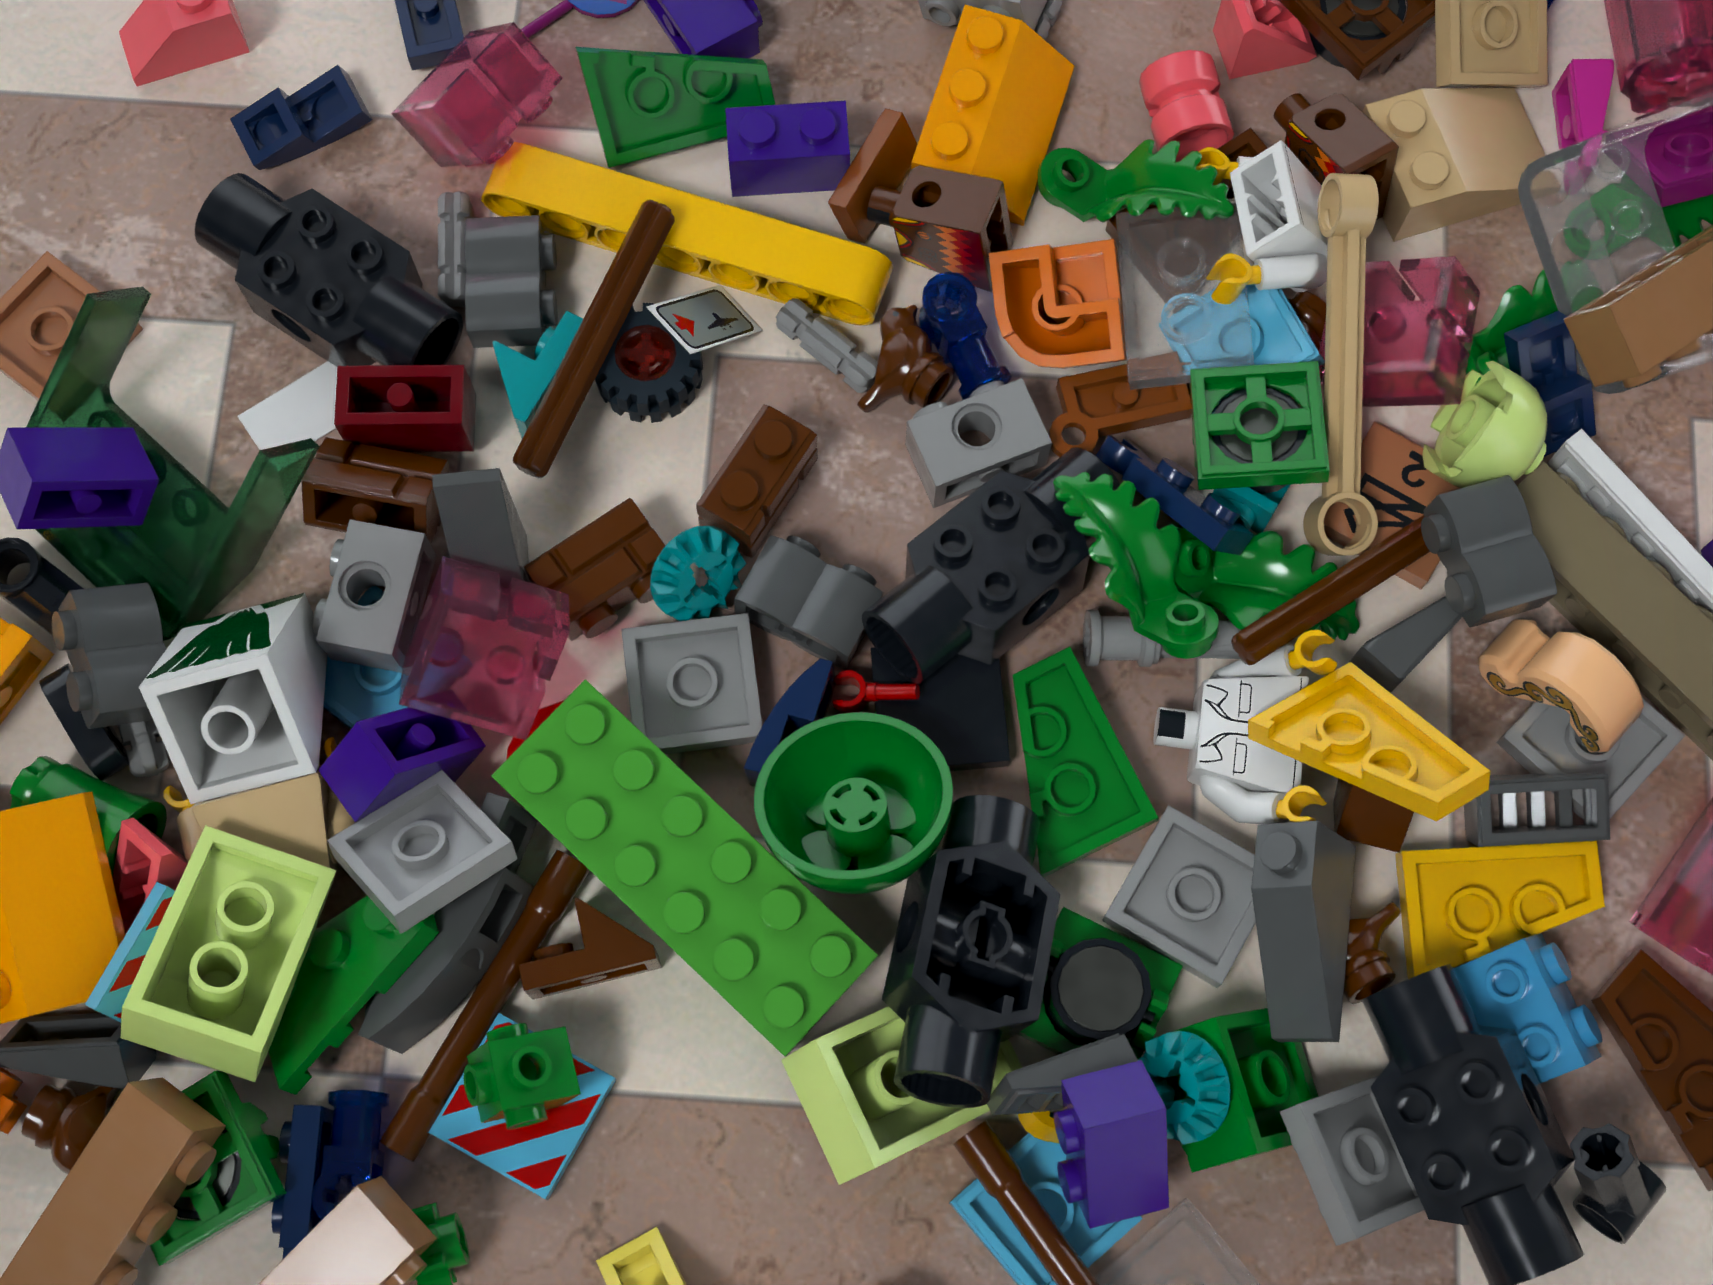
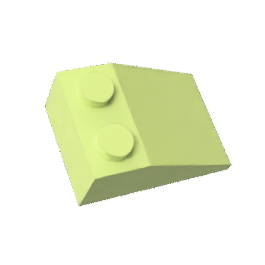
M205 825L122 1006L120 1038L256 1082L334 881L336 870Z
M889 1006L816 1038L781 1060L839 1185L990 1111L987 1104L974 1108H955L928 1103L904 1093L894 1084V1074L905 1022ZM1009 1039L1000 1042L991 1094L1006 1073L1022 1068Z

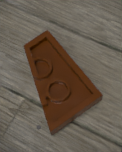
M1640 949L1633 952L1591 1001L1706 1189L1712 1191L1713 1012Z

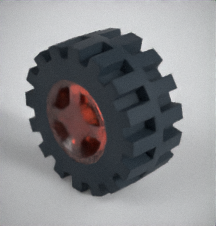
M643 303V311L635 312L632 305L595 378L596 385L604 402H610L612 410L618 415L622 416L624 412H628L631 421L640 423L643 415H650L651 423L662 421L661 413L668 411L672 418L680 414V405L684 402L689 406L695 399V388L700 389L703 380L701 351L689 354L646 308V306L653 305L654 303ZM657 364L658 366L650 373V367Z

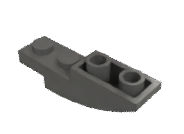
M488 792L481 810L512 841L518 859L436 911L433 916L439 930L438 935L386 994L374 993L369 999L365 1009V1019L358 1033L359 1036L403 1054L428 1035L461 1003L480 981L519 920L527 904L528 897L534 888L533 885L516 875V872L538 822L529 812L509 798Z

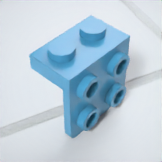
M1542 933L1523 938L1453 968L1478 1024L1481 1026L1515 1029L1539 1083L1583 1067L1602 1057L1596 1044L1602 1042L1599 1026L1586 1005L1583 1004L1577 1007L1566 984V981L1572 979L1566 958L1554 942L1546 943Z

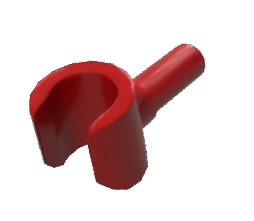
M845 670L835 676V684L843 686L855 685L860 689L859 694L853 700L844 701L839 699L833 700L832 703L834 708L842 714L860 712L866 706L867 701L918 700L920 687L919 684L865 682L863 677L856 671Z

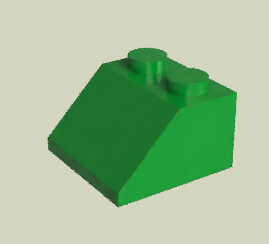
M1268 1008L1217 1016L1175 1030L1190 1032L1206 1040L1221 1057L1230 1082V1105L1226 1118L1220 1128L1204 1140L1184 1145L1180 1142L1182 1149L1187 1155L1192 1173L1292 1146L1290 1135L1280 1111L1319 1096L1302 1043L1277 1042L1272 1039ZM1181 1075L1165 1078L1167 1084L1175 1090L1173 1101L1190 1098L1187 1096V1092L1179 1086Z

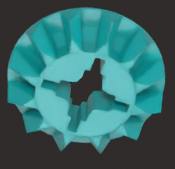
M714 526L693 527L675 536L658 555L651 573L650 589L653 600L658 608L678 621H687L691 618H709L711 610L716 607L728 609L726 597L731 590L741 588L742 585L738 578V572L747 564L738 551L739 543L724 530ZM692 563L698 568L702 567L705 570V574L708 577L705 586L699 587L696 584L693 576L694 572L690 568Z
M1186 1031L1168 1032L1145 1042L1146 1051L1138 1061L1142 1060L1166 1107L1167 1139L1180 1141L1184 1145L1204 1140L1213 1135L1224 1122L1230 1105L1229 1077L1217 1051L1200 1036ZM1181 1075L1179 1086L1187 1092V1096L1190 1098L1173 1101L1175 1090L1167 1084L1165 1078Z

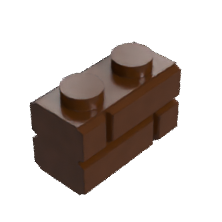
M763 404L697 502L696 509L699 515V526H714L724 530L739 543L738 551L753 558L798 490L799 480L806 478L817 461V434L775 408Z
M325 437L316 452V457L312 458L303 472L301 481L303 521L308 526L346 533L349 520H356L425 533L431 544L437 532V526L440 527L442 523L433 490L432 475L449 473V462L445 459L365 444L354 445L350 441Z
M628 498L523 567L532 587L548 610H550L569 640L573 641L582 634L586 638H593L609 629L618 619L616 612L633 600L637 599L639 603H647L653 600L650 589L651 573L658 555L666 545L650 526L635 502Z

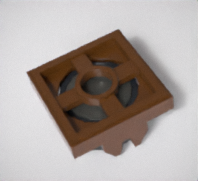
M1279 0L1309 31L1313 46L1319 56L1332 65L1346 68L1358 81L1374 68L1381 74L1386 72L1393 59L1396 58L1398 61L1403 59L1416 43L1420 33L1435 23V0Z

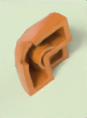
M1115 239L1052 247L1050 244L988 253L995 316L1002 337L1019 357L1039 367L1061 369L1127 360L1129 347L1126 305L1123 303L1117 242Z

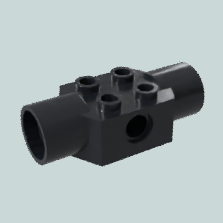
M237 173L221 181L204 201L195 223L197 243L237 270L235 282L255 314L326 361H329L336 367L372 365L376 362L380 365H446L452 356L462 334L463 317L460 313L422 289L423 283L410 251L316 190L309 189L285 200L248 175Z
M1077 447L1071 448L1032 480L1001 470L907 544L905 580L862 614L864 629L882 658L895 672L913 684L923 682L956 654L991 665L1081 592L1090 557L1088 547L1097 539L1081 534L1076 530L1075 521L1081 517L1070 516L1064 512L1063 505L1067 502L1056 499L1053 481L1060 475L1075 477L1082 472H1087L1090 474V482H1092L1101 474H1109L1113 478V490H1116L1120 483L1111 470L1094 454Z
M970 795L955 800L952 803L950 820L941 850L932 855L907 880L882 1000L905 1022L894 1074V1084L904 1093L928 1103L955 1108H974L987 1104L990 1100L1000 1042L1008 1040L1039 1020L1061 894L1033 867L1040 829L1038 816L1026 806L1010 799L991 795Z
M1451 964L1427 971L1362 999L1389 1060V1064L1370 1088L1428 1219L1461 1224L1489 1285H1516L1554 1271L1581 1258L1584 1252L1553 1187L1575 1161V1158L1515 1029L1481 1026L1478 1024Z

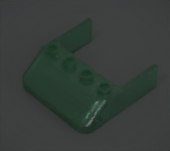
M143 286L88 293L26 427H133L159 478V482L142 525L35 530L96 588L148 582L157 603L163 641L175 638L185 624L203 620L253 571L320 446L310 438L259 450L230 508H228L128 416L111 397L110 381L150 299L151 293Z

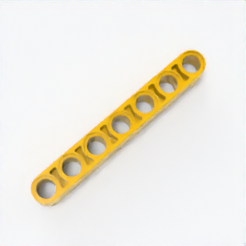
M507 142L502 146L482 194L481 201L500 217L539 215L544 231L615 253L618 252L642 203L646 200L662 203L671 209L675 222L653 264L786 304L792 298H796L810 307L813 313L854 325H870L874 322L893 269V264L887 256L870 247L519 142Z

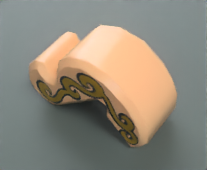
M1515 619L1508 624L1478 658L1481 676L1500 694L1557 706L1570 714V725L1589 752H1608L1638 719L1644 707L1637 683L1619 659L1594 639L1577 632H1557L1550 638L1539 629L1536 621Z

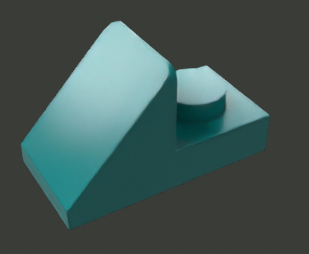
M569 311L565 312L556 328L550 326L544 331L535 349L534 356L536 360L497 341L492 342L521 438H523L583 320V318Z

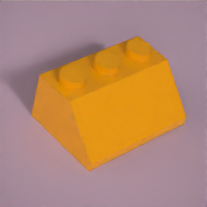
M965 4L911 162V169L920 165L1003 181L1009 220L1011 223L1024 226L1038 183V168L1047 155L1073 75L1074 65L1022 20Z
M92 791L0 811V1024L86 1002L126 935Z

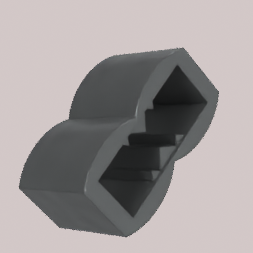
M539 215L466 218L465 315L466 329L473 348L493 347V341H497L507 347L537 345L547 327L557 326L558 322L555 289L546 290V271L556 270L557 267L554 233H544Z
M1509 475L1439 494L1423 510L1424 518L1421 522L1423 540L1429 551L1437 554L1447 569L1448 576L1445 579L1444 587L1448 603L1456 613H1461L1470 628L1539 608L1557 594L1556 582L1549 560L1541 544L1533 535L1526 504L1518 487Z
M770 535L734 598V613H748L749 623L772 635L791 641L809 654L819 659L832 661L834 666L846 670L866 634L862 623V614L883 597V592L875 587L877 583L875 578L865 570L851 564H844L841 569L825 563L819 558L821 556L820 551L808 541L796 536H788L784 540Z
M147 582L70 590L58 608L59 611L53 613L52 634L57 649L59 651L66 650L73 667V672L68 674L66 683L67 696L74 712L81 711L88 729L153 720L139 686L167 648L163 643L160 615L150 585Z

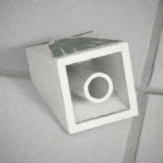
M305 593L185 624L140 684L139 689L190 804L317 772L320 760L327 654L317 643V636L313 634L314 614Z

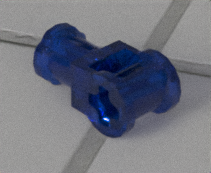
M945 272L937 274L925 285L922 296L923 306L920 309L918 324L920 328L926 331L938 353L944 357V363H951L961 383L958 392L962 400L970 398L971 393L978 387L992 381H1003L1005 385L1012 376L1007 366L999 365L985 338L988 327L976 305L977 293L974 285L968 278L959 273Z
M337 1090L328 1093V1104L334 1107L331 1146L324 1145L322 1173L315 1182L312 1192L313 1208L321 1220L338 1205L340 1194H348L351 1192L352 1187H356L379 1176L383 1177L385 1153L379 1150L382 1109L389 1106L390 1094L369 1090Z

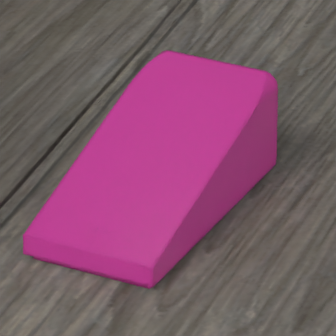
M1572 59L1552 90L1563 185L1566 195H1575L1596 165L1614 74V60Z

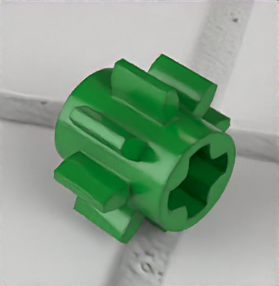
M436 1202L412 1209L437 1238L420 1255L427 1266L413 1281L417 1280V1285H453V1283L457 1282L454 1268L469 1264L470 1262L467 1239L458 1214L455 1212L440 1217Z

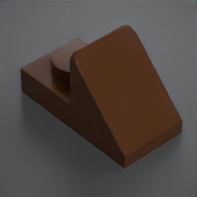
M577 897L574 898L584 949L574 951L572 943L550 945L533 952L535 961L519 964L523 990L532 1000L661 968L659 955L654 945Z

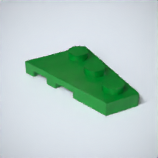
M575 47L605 160L609 168L726 137L725 108L776 105L767 65L762 59Z
M1069 646L1013 674L1031 810L1040 820L1037 848L1041 875L1046 877L1159 821L1156 811L1071 647Z
M365 896L314 931L282 1019L268 1050L279 1089L297 1095L312 1078L307 1069L329 1045L338 1048L354 1030L350 1021L374 993L386 994L438 935L439 930L433 914L401 934L368 896Z

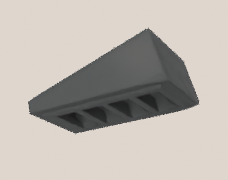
M1445 596L1367 641L1349 662H1352L1391 693L1463 616L1451 608Z
M1608 774L1490 775L1489 790L1464 805L1466 839L1478 847L1610 840ZM1572 790H1583L1584 825H1573ZM1545 791H1554L1555 825H1546ZM1526 792L1527 826H1518L1516 793ZM1491 794H1498L1499 826H1492Z
M102 1013L26 1017L20 1019L0 1041V1067L93 1085L125 1088L128 1082L139 1081L155 1061L157 1052L155 1049L120 1038L121 1023Z
M1118 1033L1006 1073L990 1095L987 1105L992 1115L1063 1110L1061 1080L1135 1062L1138 1059L1125 1034L1119 1035Z

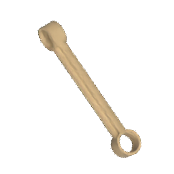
M1330 173L1321 186L1317 207L1320 232L1324 237L1328 238L1324 421L1330 474L1329 481L1322 483V496L1316 498L1305 512L1303 529L1308 543L1317 552L1328 556H1350L1363 552L1373 542L1378 529L1377 514L1373 505L1364 496L1360 495L1366 238L1374 228L1379 205L1378 188L1375 179L1371 175ZM1336 502L1347 504L1356 517L1355 535L1342 548L1335 546L1328 539L1324 530L1325 514L1329 507Z

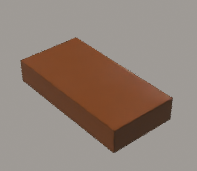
M885 108L828 201L847 239L865 244L876 225V222L869 221L867 218L868 203L874 188L880 185L897 190L911 166L917 142L903 112Z

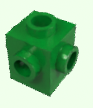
M526 1023L500 1027L487 1032L488 1041L467 1056L468 1064L464 1069L465 1092L470 1104L478 1106L481 1123L505 1119L507 1129L537 1124L548 1119L547 1109L557 1108L581 1094L565 1026L529 1033Z

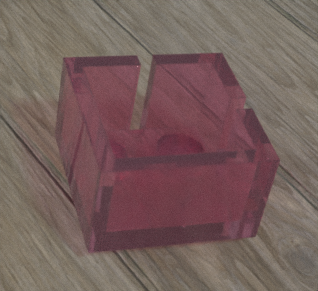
M514 22L470 31L391 114L440 167L459 166L461 163L468 167L472 164H483L484 162L490 165L500 159L513 145L514 140L509 135L519 126L518 122L521 118L526 123H529L548 109L553 102V97L549 93L563 78Z
M1456 256L1401 260L1399 272L1420 300L1415 301L1414 293L1390 261L1366 262L1362 407L1460 404L1469 352L1462 343L1472 341L1480 297L1479 289ZM1326 320L1319 349L1324 360ZM1325 363L1319 366L1320 382L1323 386Z
M443 556L402 665L399 705L526 740L546 692L545 680H551L570 633L568 594L513 577L509 588L500 586V573Z

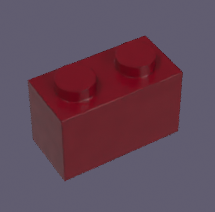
M465 365L338 366L334 425L344 441H350L354 445L365 444L403 452L474 451L476 392Z

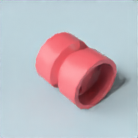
M1197 50L1175 52L1156 60L1141 73L1139 84L1145 106L1149 111L1150 117H1153L1151 130L1157 151L1170 141H1179L1180 148L1176 156V162H1178L1191 151L1199 152L1206 147L1218 149L1233 139L1234 131L1224 100L1220 98L1218 92L1221 84L1215 62L1210 54Z

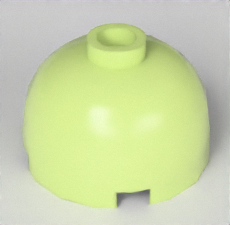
M1495 361L1486 362L1490 369L1486 374L1481 375L1472 370L1451 390L1435 414L1430 426L1440 432L1436 440L1435 449L1424 444L1422 453L1424 468L1460 488L1507 475L1515 481L1522 475H1528L1539 466L1546 453V443L1544 441L1547 432V412L1537 389L1523 377Z

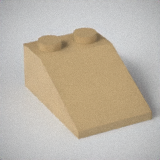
M1421 88L1366 104L1362 111L1399 146L1383 214V220L1393 242L1556 194L1561 188L1515 88Z

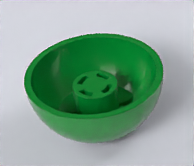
M852 712L828 716L813 721L790 734L768 756L758 775L754 791L756 820L764 841L777 860L792 874L806 883L823 890L842 894H863L880 891L902 882L920 869L933 855L945 835L953 802V785L949 766L934 742L916 727L902 720L867 712Z

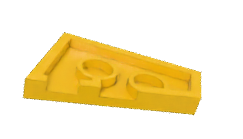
M1352 662L1345 664L1248 720V739L1436 822L1489 790L1490 770Z
M1597 841L1400 851V853L1395 854L1408 979L1447 964L1456 967L1518 940L1539 934L1605 907Z

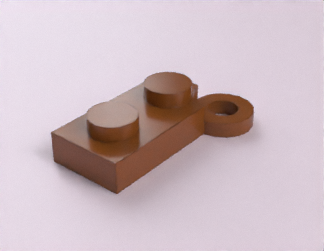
M1175 353L1058 378L1056 390L1063 414L1059 415L1052 422L1048 435L1052 441V451L1060 458L1071 448L1075 447L1093 453L1099 437L1190 418L1192 402L1178 354ZM1070 427L1078 428L1083 432L1085 440L1079 445L1067 444L1062 438V432Z

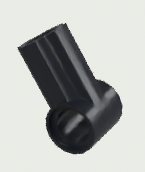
M7 537L0 539V597L53 636V613L59 611L58 608L70 590L84 588L45 559L28 542L20 538ZM22 563L31 564L30 571L24 580L14 585H7L8 575L14 567Z
M1610 1123L1594 1129L1583 1127L1569 1145L1575 1158L1574 1171L1582 1187V1191L1573 1201V1207L1587 1223L1601 1234L1617 1243L1626 1244L1664 1195L1666 1186L1650 1168L1639 1161L1630 1135Z

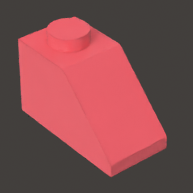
M143 0L119 31L136 86L250 52L233 0Z

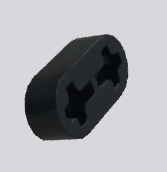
M68 663L39 680V684L86 765L99 780L104 781L129 766L126 749L112 726L88 729L81 711L74 712L67 696L66 683L68 674L73 672V667Z

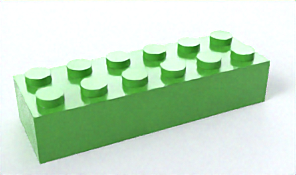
M586 679L491 775L785 1057L878 957L875 951Z

